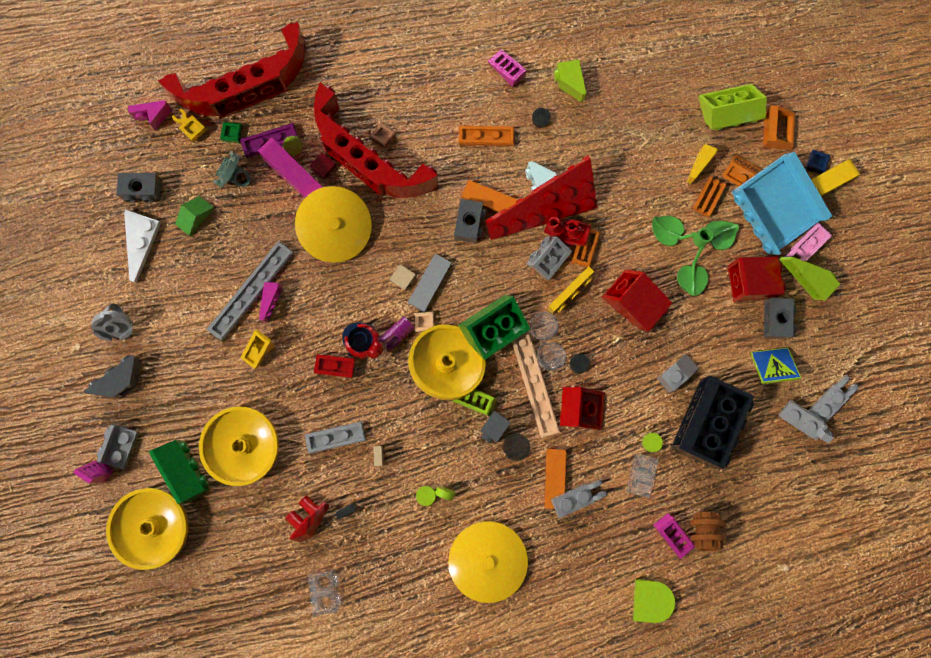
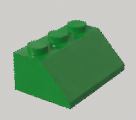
M508 295L500 297L458 325L467 342L483 360L531 329L514 296Z
M174 440L149 451L152 460L177 504L190 503L210 491L208 479L205 475H201L199 463L195 458L192 459L189 453L190 447L182 440Z

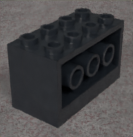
M713 376L700 379L670 449L709 468L724 469L731 461V456L729 455L732 448L735 449L739 442L737 436L746 425V415L753 409L754 395Z

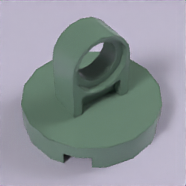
M231 151L229 153L231 157H225L217 170L218 180L214 179L213 182L215 185L223 187L229 180L240 187H245L250 183L251 176L247 171L237 166L240 156ZM239 173L246 174L247 179L244 183L237 182L236 177Z

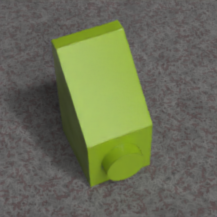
M579 59L557 63L553 75L555 82L558 81L559 88L578 101H584L586 90Z

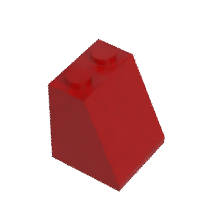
M740 257L727 266L733 303L777 298L785 294L786 286L781 276L782 264L779 262L778 257Z
M627 269L622 272L602 296L603 300L635 327L647 332L656 326V322L668 312L669 307L672 305V302L644 272Z

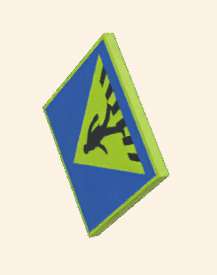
M788 347L750 352L762 384L801 379Z

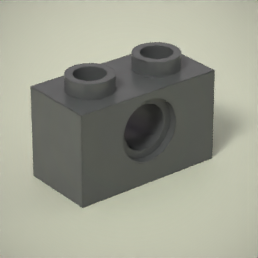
M118 173L116 195L128 203H134L135 200L153 203L154 200H161L162 179L156 173ZM142 185V189L136 192L137 188Z
M460 199L454 240L476 243L477 238H481L483 227H479L480 220H484L486 209H482L483 202ZM468 218H472L475 220V223L468 225L465 221Z
M769 298L764 301V338L787 340L793 337L796 332V325L794 324L796 306L794 305V299ZM778 315L783 317V323L778 321Z
M494 411L480 430L483 434L481 438L490 444L492 441L497 443L511 422Z

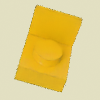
M256 329L240 358L256 369L260 366L266 353L274 349L275 346L269 338Z

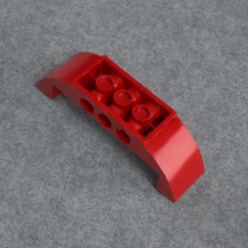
M290 23L281 28L289 49L280 50L270 57H263L258 62L246 64L239 70L227 72L222 77L210 79L205 84L191 87L189 90L176 73L167 74L159 79L158 82L170 97L186 110L204 116H218L222 119L288 91L287 87L294 81L304 62L306 51L305 39L299 23Z
M321 82L319 83L314 100V117L321 134L320 141L328 155L381 197L383 195L398 198L418 197L439 187L437 171L432 166L428 165L427 167L422 163L410 179L407 180L408 177L402 171L397 172L388 160L384 159L383 161L379 158V154L370 147L368 149L359 137L350 135V131L341 124L339 126L336 124L333 116L340 109L338 98L335 95L336 92L329 85L325 86Z

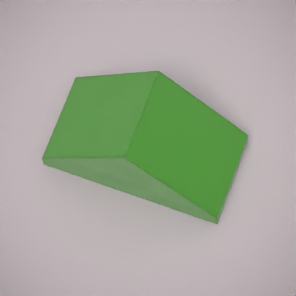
M199 196L181 205L175 225L191 236L215 208Z

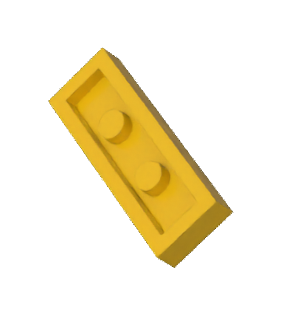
M588 266L548 306L547 310L551 314L555 311L561 312L566 306L564 302L568 298L574 299L580 292L578 288L582 284L587 286L593 279L591 275L594 271Z

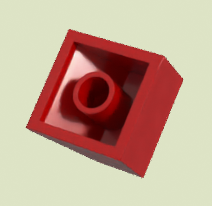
M563 387L560 426L602 430L605 392L583 387Z

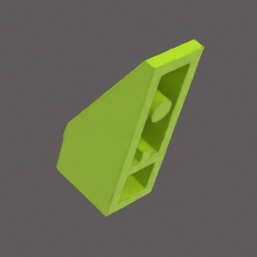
M781 257L779 259L814 300L826 301L840 285L836 280L835 274L829 270L795 257Z

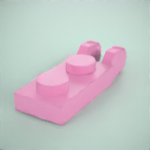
M818 222L790 249L791 251L785 257H792L796 254L800 260L806 262L832 235Z

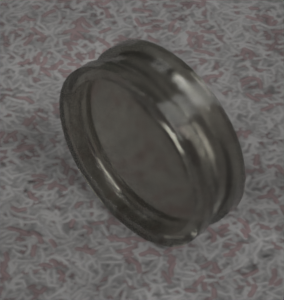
M519 433L509 435L503 442L504 454L513 461L523 460L530 452L529 440Z

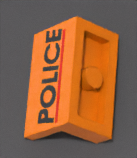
M734 154L722 177L740 186L762 171V169Z

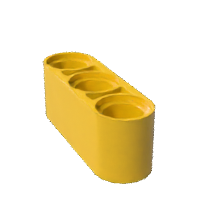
M848 159L811 180L822 197L861 174L853 161Z

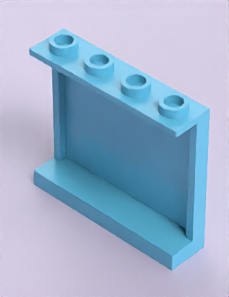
M795 152L784 154L732 191L735 203L743 210L744 218L750 222L754 234L760 238L763 243V249L769 255L781 254L779 250L819 221H825L832 217Z

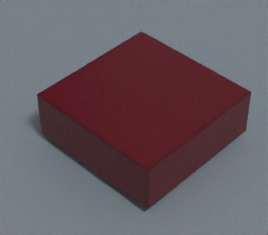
M321 152L311 163L310 168L325 179L335 168L336 163Z

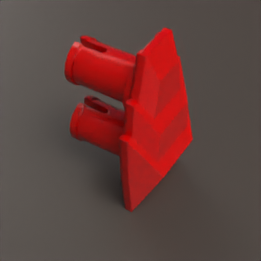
M551 217L548 220L549 222L546 224L544 233L558 237L564 244L586 246L591 224L568 218L561 220L557 217Z
M307 495L299 501V505L309 516L303 520L296 511H291L285 518L296 529L290 536V540L303 542L312 537L330 506L325 502L317 506Z

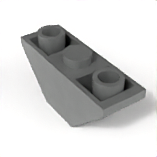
M134 355L124 357L118 366L108 369L103 377L90 382L89 387L84 392L90 395L122 398L137 386L141 359Z

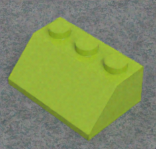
M752 84L699 95L705 123L712 130H721L723 127L739 126L741 123L757 122L760 119L766 118L767 97Z

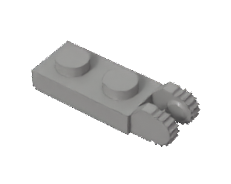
M845 375L836 384L832 385L808 411L826 423L848 401L849 397L856 392L859 386L853 384L843 392L840 388L850 379L848 375Z
M599 479L589 484H583L552 498L551 502L557 517L562 518L594 503L596 500L606 497V491H600L592 495L589 490L603 484L602 480Z

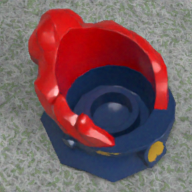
M356 322L349 324L344 329L342 343L350 356L361 359L366 357L374 359L382 354L383 345L380 343V336L373 325Z

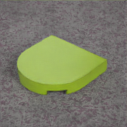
M635 579L633 621L660 623L667 620L675 608V598L672 591L665 584L658 581Z

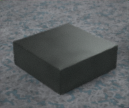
M353 502L335 514L339 520L357 510L358 507Z

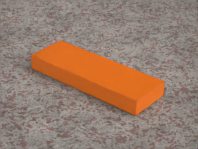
M459 125V145L514 146V126Z
M468 180L461 195V198L465 200L483 202L484 208L497 213L504 208H510L518 200L471 180Z
M546 449L544 508L554 509L551 499L565 493L566 450Z

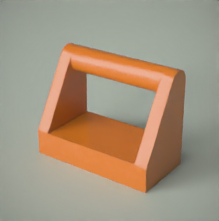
M771 105L766 110L763 147L785 150L794 149L796 113ZM778 117L788 118L786 141L777 138Z

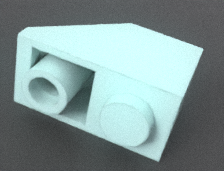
M533 161L528 162L527 169H525L526 177L528 180H531L533 185L531 191L556 176L555 172Z

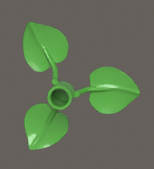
M655 216L652 220L653 233L656 239L663 245L674 246L678 239L684 240L693 237V242L699 247V250L693 260L692 267L685 265L680 268L677 273V281L680 287L691 296L699 295L705 289L708 282V274L705 268L695 267L702 250L709 242L712 247L718 250L730 248L735 240L739 225L726 221H713L707 224L706 227L701 228L697 233L692 232V234L681 236L684 232V226L679 219L672 216Z

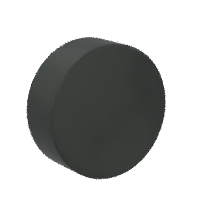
M538 108L533 112L532 123L536 127L544 128L549 124L550 113L548 110Z
M583 354L573 356L570 360L571 370L577 374L584 373L589 368V359Z

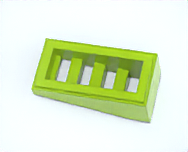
M474 390L465 397L464 402L461 401V398L453 400V402L490 417L497 399ZM472 393H474L475 395L473 397L471 404H468ZM479 396H481L482 399L480 401L479 406L475 407L479 399ZM488 399L489 401H488V404H487V406H486V409L483 410V407H484V405H485V403H486V400Z

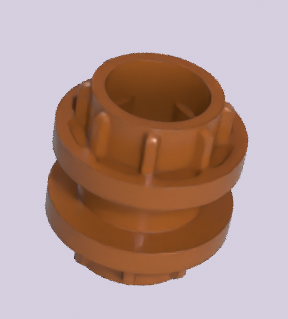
M697 512L693 515L690 527L696 528V535L690 537L691 542L695 544V548L699 551H721L723 543L727 542V537L721 535L720 528L726 527V521L722 520V516L717 512Z

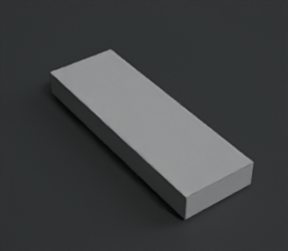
M435 254L410 297L408 304L425 312L452 262Z
M357 422L305 434L308 454L363 442L366 441L363 422Z

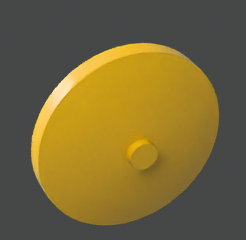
M336 186L317 189L302 201L295 217L297 238L305 251L318 260L330 263L347 261L359 254L370 238L372 222L369 210L363 200L348 189Z
M436 325L424 330L415 339L409 351L408 367L414 382L423 392L437 399L456 400L469 395L479 385L485 372V360L467 342L462 331L457 326Z
M231 407L215 414L203 428L199 440V455L205 470L215 480L230 486L249 485L262 479L274 466L279 452V438L273 423L263 413L248 407Z
M143 488L132 491L122 497L109 514L106 525V537L109 548L113 555L128 567L139 570L158 568L169 563L182 550L188 535V517L183 505L177 504L173 495L165 490Z
M494 521L474 523L460 532L451 546L449 553L450 575L456 587L472 600L482 603L502 601L519 589L527 573L528 557L525 546L520 537L511 528L502 523Z

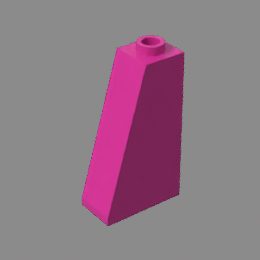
M272 137L258 150L266 164L303 198H306L313 191L323 188Z

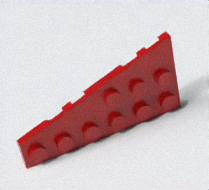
M589 155L582 158L583 161L577 165L568 167V170L563 174L554 176L532 190L531 194L524 199L522 197L518 199L516 204L510 208H504L487 219L486 226L490 239L493 240L548 223L551 217L562 219L598 208Z

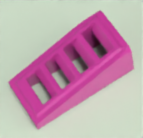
M502 49L488 60V63L512 87L526 76L527 71ZM501 56L503 59L496 63L495 61ZM506 61L507 64L502 68L501 65Z
M264 283L259 319L263 323H268L282 291V286L279 283Z
M96 460L76 468L73 473L87 483H104L112 474L113 468L106 464L97 463Z
M666 514L653 525L680 559L695 548V545L670 514ZM676 529V531H674L671 535L667 536L671 531ZM681 535V537L677 541H675L674 543L672 542ZM686 541L687 543L678 550L677 547Z

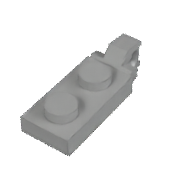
M790 400L779 413V417L816 440L820 438L828 444L834 438L833 433L827 430L828 426L824 423V420L793 400Z

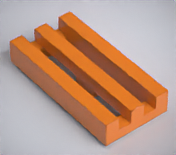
M709 176L692 210L709 218L726 184L720 183L719 180H714L713 177ZM711 183L713 186L700 209L698 206ZM716 187H719V190L714 200L712 201L708 211H704Z
M590 229L580 260L577 259L580 246H576L571 261L572 264L585 266V268L590 267L600 232ZM593 234L595 237L588 260L585 262L584 258L591 235Z

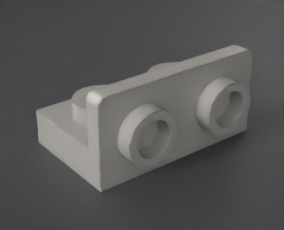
M556 236L544 238L539 249L530 255L527 265L533 267L545 280H550L572 252Z
M110 425L104 433V443L97 452V463L126 469L139 432L119 425Z

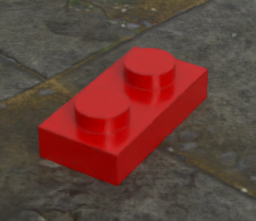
M316 354L314 374L353 379L355 359Z

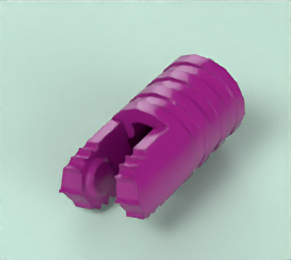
M403 316L380 337V342L385 343L390 340L386 348L392 350L415 327Z

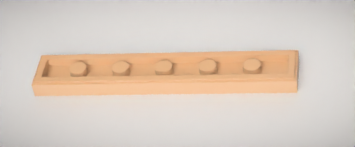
M529 331L512 341V345L539 434L543 438L560 433L533 343Z

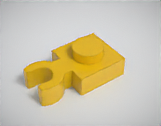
M180 109L179 111L183 115L182 118L177 119L174 115L172 118L177 124L181 125L179 129L194 143L206 131V128L194 116L191 115L188 118L187 113Z

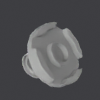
M111 303L103 312L94 316L91 328L93 329V334L100 339L112 341V338H119L120 341L131 335L133 322L130 317L124 314L119 305Z

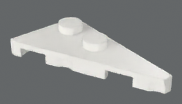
M125 210L129 280L137 283L161 222Z

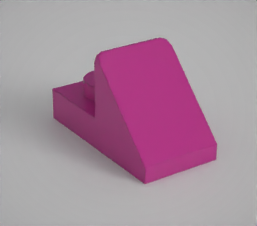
M165 100L131 105L128 106V110L135 120L144 121L149 119L151 127L157 130L171 112V107Z

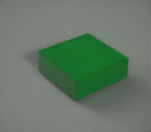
M223 122L220 140L222 142L240 144L242 124Z

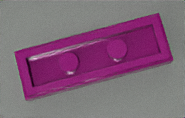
M294 123L242 138L240 141L245 157L249 158L259 155L258 150L271 137L283 147L284 140L288 136L298 137Z

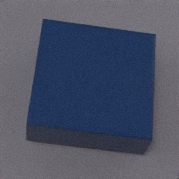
M813 149L810 152L805 168L822 174L826 171L831 156Z

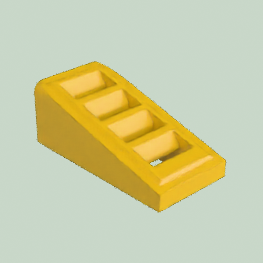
M707 144L703 145L687 179L688 184L694 182L716 155L718 149Z

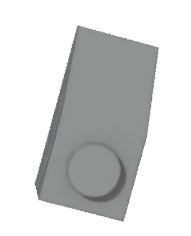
M684 354L660 374L657 380L670 393L688 380L698 367L687 354Z

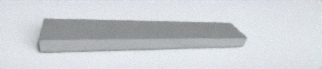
M278 241L206 330L223 342L263 293L264 283L272 282L293 256L294 252Z

